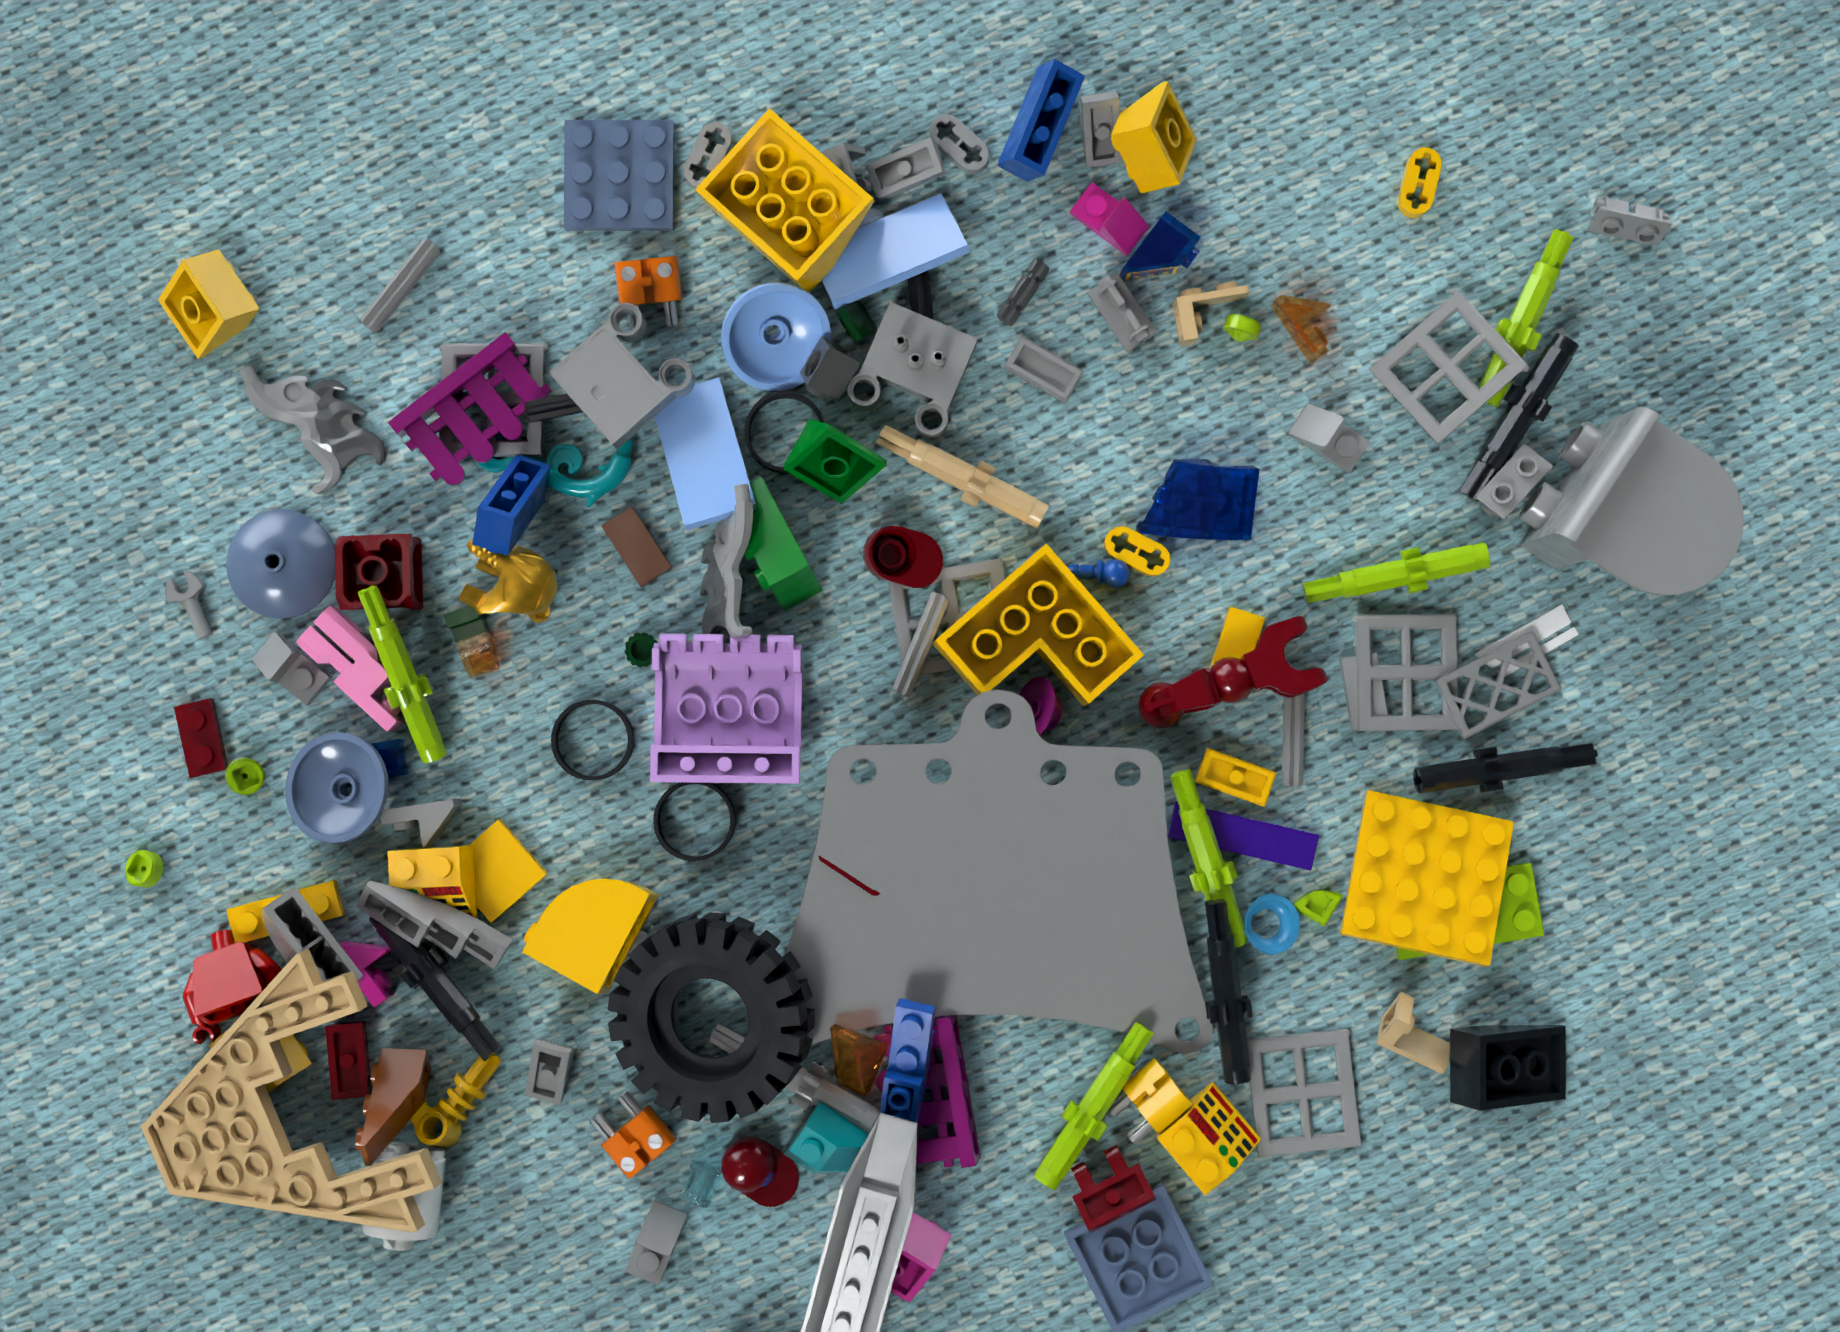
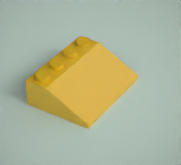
M770 108L695 189L707 206L798 287L809 293L834 267L875 201L872 196Z

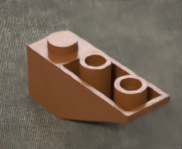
M382 1048L379 1063L374 1062L371 1071L373 1089L371 1095L367 1094L365 1096L363 1114L366 1119L364 1127L358 1128L355 1141L356 1150L361 1151L365 1166H371L425 1102L431 1075L427 1050Z

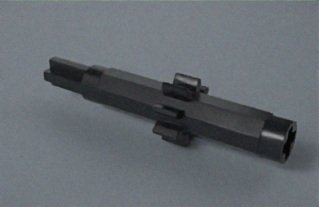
M1556 333L1542 352L1522 386L1511 385L1503 400L1508 402L1509 406L1484 444V448L1477 458L1478 462L1459 490L1461 494L1478 502L1479 500L1475 497L1495 474L1499 472L1506 461L1510 459L1534 420L1542 422L1545 420L1552 408L1548 404L1547 399L1579 348L1575 341L1565 335Z
M1593 743L1561 748L1553 746L1497 755V747L1473 750L1474 759L1415 767L1413 770V781L1419 794L1479 785L1481 793L1503 790L1502 781L1562 772L1563 769L1597 764L1595 757H1598L1597 749L1594 750Z
M1224 899L1208 900L1205 902L1209 932L1207 946L1213 1000L1205 1001L1207 1019H1210V1023L1217 1024L1224 1082L1227 1084H1243L1251 1080L1244 1018L1253 1017L1251 999H1248L1247 995L1241 996L1234 937L1230 934L1227 903Z
M370 916L369 921L376 928L378 934L407 969L400 975L411 989H417L420 986L447 1021L452 1024L459 1034L464 1035L483 1061L494 1056L502 1047L481 1022L480 1015L473 1008L470 1001L442 968L449 961L440 949L433 947L429 951L423 942L416 947Z

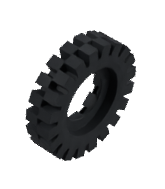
M707 913L701 919H698L697 914L679 918L671 925L667 924L641 942L628 955L630 959L620 966L613 980L619 986L611 991L609 995L608 1011L617 1013V1017L608 1023L611 1041L622 1040L624 1047L615 1054L623 1070L635 1066L639 1072L631 1082L643 1095L653 1087L659 1092L654 1104L669 1113L677 1105L683 1107L681 1118L697 1122L706 1114H710L711 1123L729 1122L737 1113L740 1119L757 1112L764 1104L768 1105L802 1068L800 1063L808 1056L813 1041L807 1035L815 1027V1009L806 1008L805 1004L812 997V992L807 978L797 981L794 972L801 967L791 951L781 956L775 950L781 941L772 933L766 930L758 936L753 933L755 923L739 916L732 922H726L725 913ZM698 979H714L727 984L739 994L748 1012L749 1026L744 1042L736 1051L723 1057H707L692 1051L679 1038L673 1024L672 1009L677 994L686 984Z

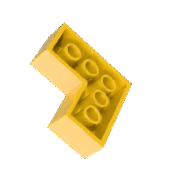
M1047 543L932 643L976 695L985 691H991L1036 652L1083 706L1092 702L1144 656Z

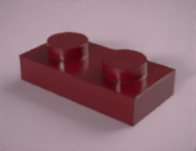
M209 698L175 706L174 711L189 778L225 771L228 767V761L214 699Z
M366 1021L329 1024L325 1026L331 1099L339 1100L365 1097L367 1094L371 1095L372 1087Z

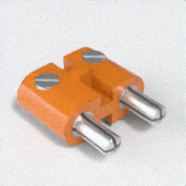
M678 256L614 262L619 304L630 303L640 310L639 304L663 302L666 326L672 327V323L673 327L677 326L676 301L683 300ZM628 315L631 330L635 327V321L637 324V317L635 316L634 319L633 315Z
M625 1091L618 1097V1100L633 1117L630 1121L615 1131L604 1116L599 1113L592 1118L591 1123L605 1138V1141L600 1146L624 1175L631 1179L647 1166L649 1162L677 1140V1137L650 1105L642 1108L630 1092Z

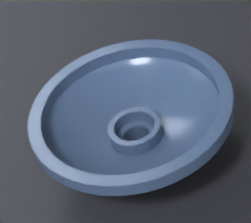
M292 510L266 511L248 520L233 537L226 560L228 580L238 599L252 611L272 618L297 617L315 608L329 593L335 580V548L325 529L311 517ZM277 555L280 560L279 565L272 569L269 565L270 558Z
M342 732L321 735L307 743L298 752L289 768L285 785V796L289 813L297 827L312 839L333 844L353 841L369 831L384 810L389 785L387 769L381 755L365 739ZM351 784L352 792L348 795L347 787Z

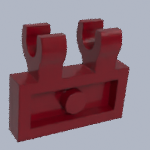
M1117 1145L1104 1151L1115 1174L1114 1176L1095 1185L1084 1161L1071 1168L1082 1191L1072 1196L1090 1233L1157 1200L1139 1163L1128 1168Z

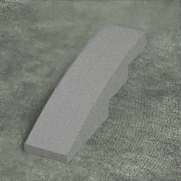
M369 881L365 885L356 905L357 908L416 947L426 938L454 958H457L465 950L493 969L501 962L513 939L481 920L445 903L406 889Z

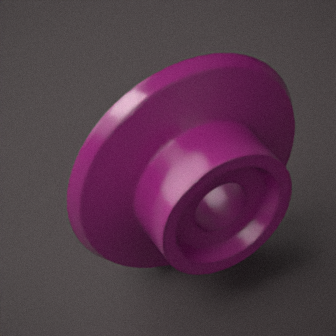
M1045 677L1031 679L1024 685L1019 695L1031 706L1036 731L1041 736L1045 731H1051L1058 725L1062 715V703L1056 696L1054 687Z

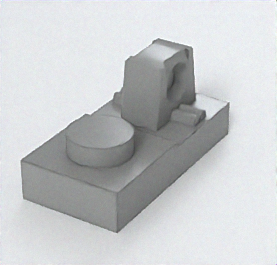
M932 137L866 165L876 198L880 201L887 200L946 174L936 141Z

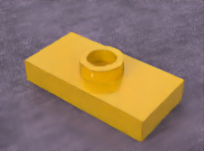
M1206 748L1194 782L1265 807L1277 772Z

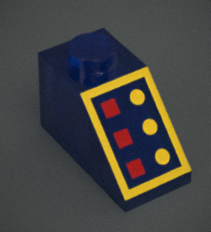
M1165 211L1124 265L1119 276L1124 281L1175 274L1181 265L1188 269L1200 253L1195 247L1201 237Z

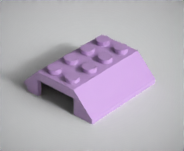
M660 634V643H654L652 648V671H655L654 745H650V782L799 784L802 751L803 667L802 645L794 644V635H768L767 644H761V635L746 637L730 636V644H724V634H694L693 643H687L686 634Z

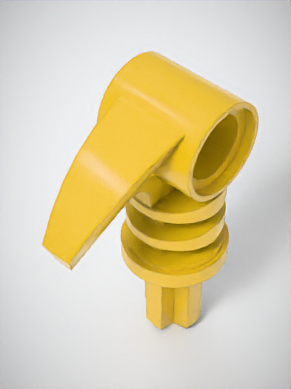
M495 1054L486 1061H483L479 1056L465 1075L457 1073L453 1078L457 1087L455 1089L450 1087L447 1089L446 1093L449 1096L447 1100L441 1098L435 1107H430L425 1099V1102L411 1118L416 1136L420 1142L426 1145L447 1148L459 1140L462 1130L459 1119L467 1120L468 1115L465 1111L467 1109H475V1098L484 1100L487 1096V1092L483 1087L501 1064V1059L498 1055ZM439 1121H442L443 1131L436 1138L434 1128Z

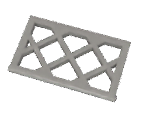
M1533 631L1435 680L1463 739L1561 690V686L1558 684ZM1528 642L1532 651L1529 664L1511 658L1515 648ZM1494 659L1502 661L1496 681L1477 675L1480 666ZM1509 664L1527 670L1521 690L1503 684ZM1534 672L1543 675L1549 685L1547 689L1535 695L1528 693ZM1460 676L1468 678L1462 698L1452 695L1447 686L1448 682ZM1475 681L1494 687L1487 707L1469 701ZM1500 690L1519 695L1515 705L1502 712L1495 710ZM1467 706L1485 712L1483 721L1468 728L1464 720Z

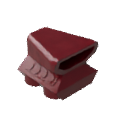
M412 533L338 536L335 543L336 600L340 610L364 609L357 592L373 585H377L386 608L422 610L424 607L422 540L419 537H412Z

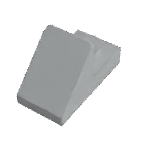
M1117 91L1080 96L1081 115H1078L1086 167L1122 163V157L1114 149L1111 141V133L1120 114Z
M1309 403L1288 432L1289 436L1348 474L1352 471L1370 441L1342 424L1345 419L1343 416Z
M277 631L271 635L252 659L269 681L278 682L301 702L309 706L333 678Z
M458 798L383 810L380 816L381 825L393 824L394 831L415 828V820H418L422 848H429L433 846L458 811L461 801Z
M535 1039L525 1096L561 1105L565 1095L569 1069L577 1048L544 1039Z
M654 1200L635 1242L636 1245L625 1272L659 1285L688 1213Z

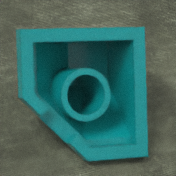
M819 1101L783 1154L812 1174L848 1172L869 1134Z

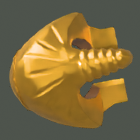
M473 539L467 543V549L474 553L476 557H480L475 569L494 577H499V580L488 592L466 584L459 596V600L470 605L478 615L494 612L519 613L528 615L534 622H545L550 615L551 610L549 606L557 593L556 573L550 564L533 550L515 545L507 556L501 553H492L485 548L472 545Z

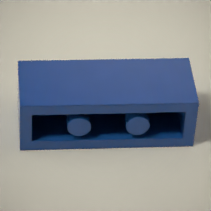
M1056 59L1037 67L997 166L1026 182L1045 175L1085 75Z
M515 455L478 506L472 545L485 548L492 553H501L507 556L510 554L545 501L551 465Z

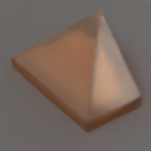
M833 1024L830 1027L836 1083L865 1097L872 1088L889 1044L838 1024Z

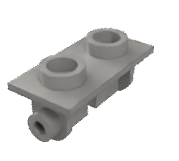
M1606 196L1603 199L1596 198L1592 208V212L1596 213L1588 226L1587 231L1658 246L1672 225V221L1668 220L1669 214L1663 213L1662 208L1635 204L1632 213L1628 212L1629 202L1611 199Z
M1118 273L1112 276L1107 275L1097 283L1096 287L1087 292L1127 353L1157 333Z
M1524 443L1475 498L1485 505L1483 511L1488 516L1495 518L1497 515L1502 520H1505L1553 468V465Z

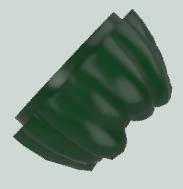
M636 633L634 636L629 637L628 642L625 643L626 649L624 652L627 655V660L631 661L632 665H637L641 668L652 664V648L654 643H658L657 640H654L653 635Z

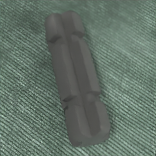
M1038 259L1032 260L1026 269L1027 274L1022 275L1008 296V303H1004L998 311L997 318L1004 324L1014 325L1020 316L1019 311L1024 310L1039 288L1038 283L1043 282L1049 273V267L1044 262Z

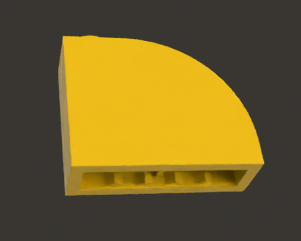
M595 879L576 884L558 895L544 910L538 922L533 923L529 927L524 937L526 945L522 953L596 994H607L659 894L639 884L615 879Z

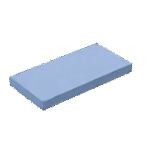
M942 193L857 228L834 267L821 281L834 309H838L968 254L969 249Z
M720 378L696 384L688 395L677 397L655 416L681 516L687 531L732 516L736 505L734 486L738 484L749 485L750 499L753 501V511L757 510Z

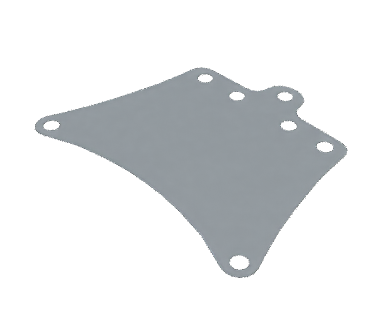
M992 690L985 691L970 700L962 714L959 730L953 738L946 742L938 744L851 745L842 747L830 758L826 773L817 842L801 906L786 954L791 951L801 966L794 972L797 981L807 978L812 992V997L805 1003L806 1008L815 1009V1027L807 1035V1037L813 1039L811 1045L852 1030L894 1023L895 1009L899 998L936 1006L934 1017L949 1015H1023L1072 1021L1117 1030L1126 1034L1129 1033L1137 1021L1154 1033L1149 1041L1150 1043L1183 1054L1199 1051L1210 1041L1213 1025L1210 1023V1019H1207L1205 1000L1191 960L1179 910L1167 838L1162 763L1154 753L1141 748L1050 744L1043 740L1036 731L1032 708L1023 697L1011 691ZM997 703L1004 704L1011 711L1010 722L1001 729L990 727L985 720L986 710L991 705ZM859 759L870 760L876 767L875 778L867 784L855 782L850 775L852 764ZM934 759H944L947 761L952 769L951 777L948 781L941 784L929 781L925 772L929 762ZM1050 760L1060 761L1066 768L1064 780L1056 785L1045 783L1040 776L1041 767ZM1123 762H1133L1140 769V779L1133 786H1122L1115 779L1116 768ZM819 856L880 894L877 896L869 894L821 862ZM1184 1018H1192L1200 1026L1198 1036L1192 1041H1182L1175 1034L1176 1024Z

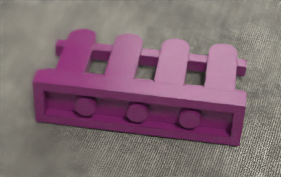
M506 332L388 421V424L398 436L403 438L405 435H408L410 437V440L405 443L412 452L418 448L435 468L429 473L435 481L442 477L449 485L456 486L461 484L465 479V471L459 463L470 455L480 463L491 461L494 456V448L489 440L499 432L507 440L514 441L519 439L523 434V426L518 418L525 413V403L531 400L546 398L552 392L547 384L539 387L523 366L528 363V360L523 354L517 358L513 355L517 347ZM495 367L498 373L486 380L484 375ZM505 380L522 400L512 410L494 390ZM466 389L469 395L458 403L454 398ZM475 403L480 406L493 423L483 432L478 429L465 412ZM437 412L440 417L428 425L425 420ZM446 425L464 445L463 448L453 455L436 435Z
M957 1015L940 1016L936 1020L937 1025H933L935 1033L926 1088L931 1087L933 1100L923 1101L918 1126L937 1124L939 1137L917 1139L916 1171L918 1170L917 1164L943 1161L944 1168L953 1167L955 1165L954 1159L960 1158L961 1168L976 1166L981 1159ZM893 1024L884 1025V1033H879L871 1039L870 1050L874 1055L879 1057L888 1056L889 1059ZM938 1048H941L943 1061L937 1062L935 1051ZM888 1069L883 1070L876 1078V1086L881 1092L883 1090L884 1076ZM942 1085H947L949 1098H943ZM948 1122L954 1123L955 1134L953 1135L949 1133Z

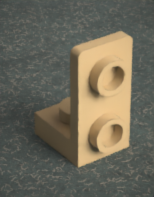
M1228 282L1217 285L1216 291L1202 293V288H1192L1180 292L1181 296L1176 297L1172 304L1180 347L1195 344L1198 334L1203 331L1200 312H1194L1193 308L1244 300L1249 294L1248 285L1238 287V282Z
M1400 992L1381 1017L1376 1044L1443 1074L1448 1068L1450 1043L1414 1026L1416 1015L1412 1014L1414 997Z

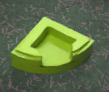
M1314 890L1302 895L1293 905L1298 912L1325 927L1343 895L1330 890Z

